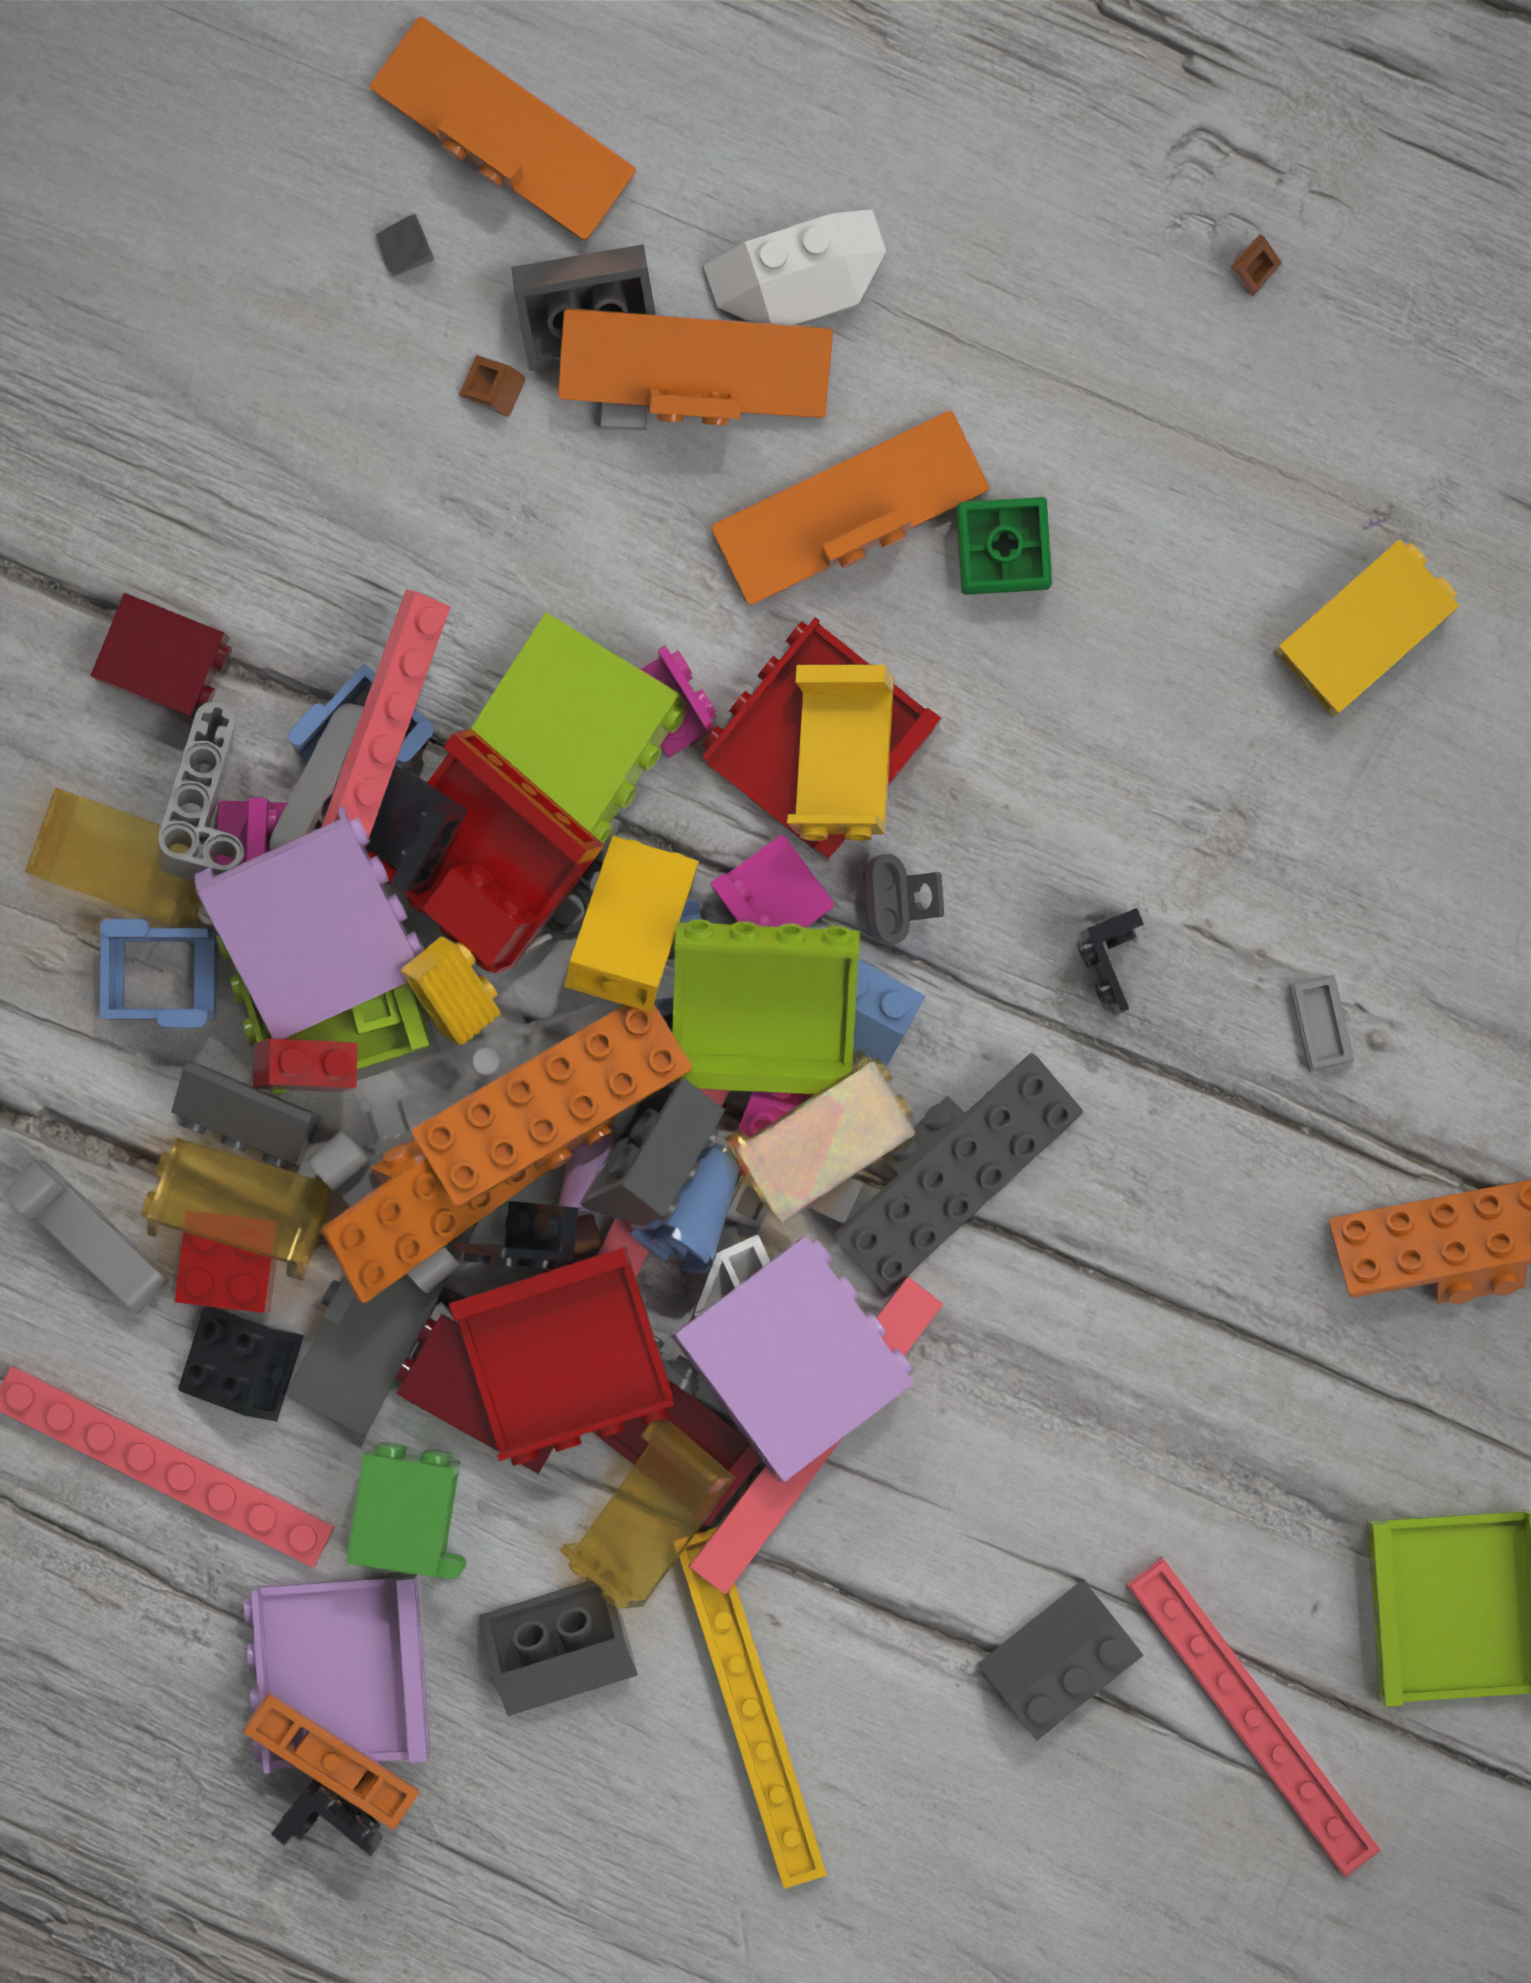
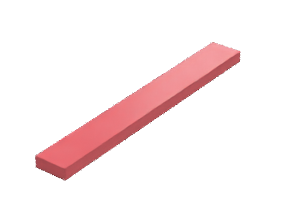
M905 1277L876 1316L886 1332L881 1338L891 1352L898 1349L905 1356L943 1306V1303L912 1279ZM842 1439L785 1482H778L768 1467L764 1465L689 1564V1567L726 1595Z
M1161 1557L1126 1583L1344 1877L1348 1876L1381 1851L1164 1558Z

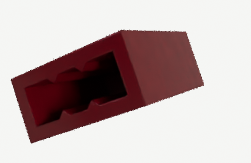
M124 593L90 676L96 681L194 719L198 709L205 703L212 702L214 698L215 688L210 685L216 671L223 672L229 661L232 647L227 645L230 638L220 630Z

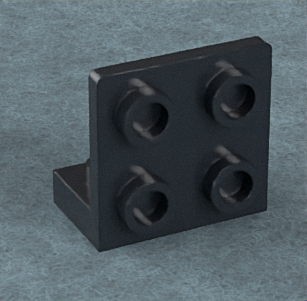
M396 763L369 836L370 842L366 844V848L398 869L391 884L404 893L428 886L464 820L468 809L401 764Z
M1138 908L1086 928L1080 932L1083 940L1077 943L1079 953L1086 968L1094 965L1100 982L1094 984V988L1101 1006L1104 1010L1111 1007L1114 1015L1129 1010V1006L1102 942H1106L1109 950L1137 938L1134 929L1144 925Z
M509 1201L508 1215L505 1221V1246L449 1242L448 1251L463 1252L464 1262L507 1267L527 1266L529 1268L554 1270L555 1261L574 1262L578 1208Z
M204 1306L178 1389L180 1392L238 1414L277 1422L304 1335L290 1330L263 1325L216 1307Z
M315 1779L306 1787L270 1834L284 1846L292 1836L300 1841L320 1815L369 1856H372L377 1850L383 1838V1835L378 1831L381 1825L374 1817L361 1809L356 1813L343 1802V1797Z

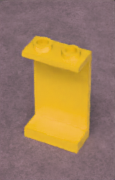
M1400 539L1396 541L1274 650L1276 655L1333 718L1460 606L1454 600L1457 597L1454 588L1443 577L1434 578L1424 566L1427 563L1425 556L1410 542L1405 545Z
M797 665L796 684L803 692L796 814H788L787 823L796 834H800V838L811 841L826 840L827 834H845L846 839L853 841H868L872 839V835H885L893 675L886 665Z
M612 835L569 961L564 987L652 1013L662 974L675 938L676 923L680 922L688 894L691 893L699 861L687 858L677 852H667L644 845L633 839H624Z

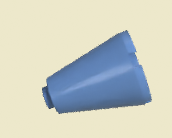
M716 1143L712 1147L708 1146L703 1149L696 1160L700 1163L698 1171L688 1183L682 1185L677 1194L680 1201L675 1211L666 1220L659 1219L643 1227L631 1223L629 1228H634L631 1233L634 1239L649 1252L666 1262L670 1256L683 1260L684 1262L680 1269L695 1274H706L713 1264L739 1176L740 1166L735 1161L737 1158L736 1154L729 1148Z

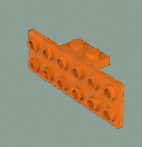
M424 17L417 18L370 83L372 92L443 141L441 147L450 155L460 161L467 158L479 167L477 172L496 187L504 184L583 241H587L636 174V168Z
M567 308L563 314L558 397L563 400L646 405L650 413L657 414V420L665 422H683L684 416L702 417V423L723 426L729 424V419H740V412L824 418L827 407L833 331L827 327Z
M947 411L713 524L712 532L747 604L752 606L839 563L842 568L849 567L866 557L864 551L881 544L883 549L897 544L907 537L906 531L957 507L959 502L970 501L988 492L989 484L954 413Z
M623 1005L414 1127L412 1135L453 1204L459 1208L533 1164L537 1171L545 1166L549 1170H553L568 1162L573 1157L571 1151L582 1144L587 1143L588 1147H592L604 1141L612 1134L610 1128L616 1125V1115L690 1073L692 1065L655 1005L652 1013Z
M413 1138L406 1144L393 1147L384 1154L383 1160L371 1168L377 1182L381 1186L323 1226L322 1234L356 1299L366 1303L549 1169L545 1166L537 1171L533 1164L458 1208L453 1204L416 1140Z
M1531 1180L1330 1218L1329 1227L1348 1296L1356 1298L1433 1283V1292L1437 1304L1448 1302L1462 1304L1472 1300L1474 1297L1490 1294L1509 1295L1518 1289L1526 1288L1527 1265H1531Z

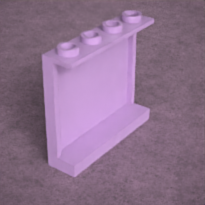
M344 806L338 809L340 820L215 876L210 867L194 874L197 893L274 1039L287 1038L407 983L400 970L424 951L417 933L414 931L407 934L401 922L408 917L398 895L394 894L389 897L383 885L389 879L379 857L375 856L370 859L364 847L370 840L359 817L351 820Z
M807 1236L799 1238L795 1241V1244L691 1322L684 1324L670 1335L778 1482L788 1480L914 1384V1381L908 1375L913 1371L908 1360L898 1349L891 1352L881 1338L886 1332L880 1322L871 1312L866 1315L863 1314L855 1303V1300L859 1298L855 1288L845 1276H841L839 1279L835 1276L827 1265L832 1261L827 1250L817 1239L810 1242Z
M418 1575L260 1586L251 1590V1598L244 1600V1617L246 1626L253 1625L254 1644H248L247 1646L249 1671H256L257 1689H251L250 1692L252 1715L269 1691L377 1762L409 1760V1763L428 1761L430 1757ZM306 1729L301 1730L297 1735L294 1749H296L307 1733ZM253 1740L255 1762H262L263 1774L271 1773L273 1769L297 1768Z

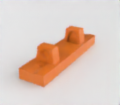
M269 1691L242 1729L244 1734L392 1830H395L420 1793L417 1787ZM306 1729L307 1733L296 1749H294L297 1735L301 1730Z

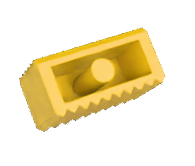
M441 936L400 970V973L409 983V987L422 1003L423 1008L435 1023L439 1033L461 1047L466 1045L468 1040H472L474 1035L479 1034L481 1029L486 1028L487 1024L492 1023L494 1018L500 1017L501 1012L493 1001L498 994L492 984L484 976H477L471 967L476 963V959L471 951L459 941L454 944Z

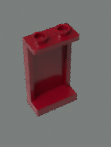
M444 1313L440 1315L437 1321L429 1318L417 1339V1342L423 1344L417 1358L414 1361L407 1357L394 1380L401 1384L396 1394L499 1452L459 1324ZM554 1445L536 1449L539 1458L522 1463L521 1465L539 1474L554 1449Z
M669 1380L676 1401L675 1405L667 1407L669 1416L646 1424L642 1423L640 1416L624 1421V1431L602 1437L601 1439L692 1510L697 1519L706 1526H709L761 1458L739 1430L696 1396H691ZM596 1430V1431H592L594 1434H596V1435L599 1437L597 1430Z

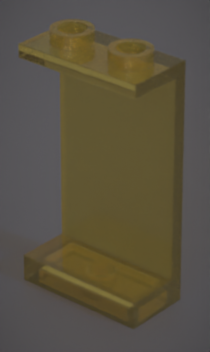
M55 787L25 873L178 928H184L186 921L193 923L201 904L200 897L196 896L195 881L170 875L159 866L157 852L160 824ZM174 843L167 847L171 852L177 854L185 853L189 850L182 843ZM217 856L211 859L214 863H216Z
M859 1050L853 1054L859 1067L751 1137H748L739 1128L724 1138L766 1209L779 1222L793 1215L916 1134L908 1121L914 1115L900 1094L894 1097L887 1083L893 1080L892 1076L878 1057L872 1060Z
M176 1138L171 1153L164 1151L160 1158L156 1177L161 1178L157 1192L149 1191L143 1205L142 1217L147 1218V1235L156 1237L160 1225L286 1262V1276L304 1281L331 1203L332 1189L325 1182Z
M653 1421L648 1425L641 1436L650 1443L581 1541L579 1543L564 1544L559 1550L570 1560L568 1565L574 1573L586 1580H593L603 1589L601 1592L602 1597L619 1609L644 1606L735 1479L730 1472L670 1421Z

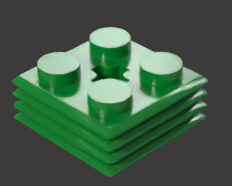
M1045 497L958 503L956 516L962 594L1048 590L1051 587L1052 569L1048 506ZM1001 535L1007 536L1008 543L1016 544V549L1010 550L1008 557H1002L999 550H993L992 545L997 544Z

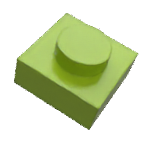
M393 989L350 1008L357 1035L402 1023Z

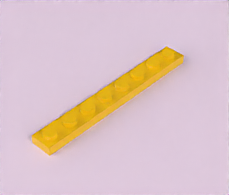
M718 1526L675 1539L674 1542L783 1888L786 1889L827 1876V1871L736 1582L725 1595L689 1567V1564Z

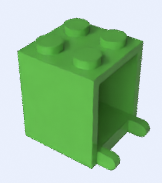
M380 1442V1445H376L375 1449L371 1448L363 1454L346 1563L429 1577L456 1579L466 1568V1559L459 1554L447 1553L446 1550L460 1462L450 1461V1452L425 1449L424 1452H421V1456L406 1454L407 1446Z

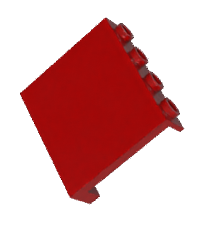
M814 617L809 625L801 621L785 641L791 646L780 660L773 656L757 675L763 682L752 695L746 690L741 694L729 710L734 715L733 719L724 730L717 725L701 744V747L706 750L702 756L704 763L826 861H829L846 840L845 834H827V839L822 841L805 840L800 838V834H796L787 823L788 814H796L803 692L796 684L797 665L870 664L820 625V620ZM893 684L888 786L942 719L930 708L927 707L925 709L895 684Z
M473 729L455 732L450 736L443 746L449 753L427 782L468 809V812L428 886L404 894L407 896L406 900L411 907L420 913L427 914L422 910L452 867L471 862L487 869L494 877L493 882L504 892L515 894L521 898L528 906L527 911L537 919L508 961L488 967L473 954L476 964L480 968L494 974H499L516 966L605 845ZM372 851L367 852L370 859L377 856ZM379 857L389 879L386 883L391 884L398 869ZM441 925L439 926V930L446 938L453 942H458Z
M626 1247L449 1304L454 1321H458L499 1450V1454H497L498 1461L510 1458L512 1466L539 1458L536 1449L552 1444L556 1452L582 1444L580 1435L597 1430L599 1438L624 1431L623 1422L639 1416L643 1424L669 1416L667 1407L676 1404Z

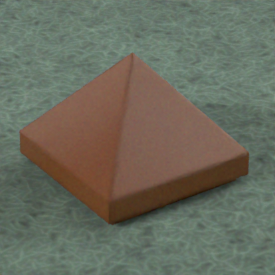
M1260 234L1237 253L1231 269L1246 291L1253 296L1282 262L1266 238Z

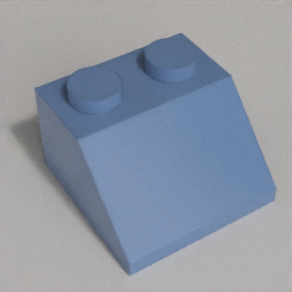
M858 960L853 1062L882 1076L926 996L861 960Z

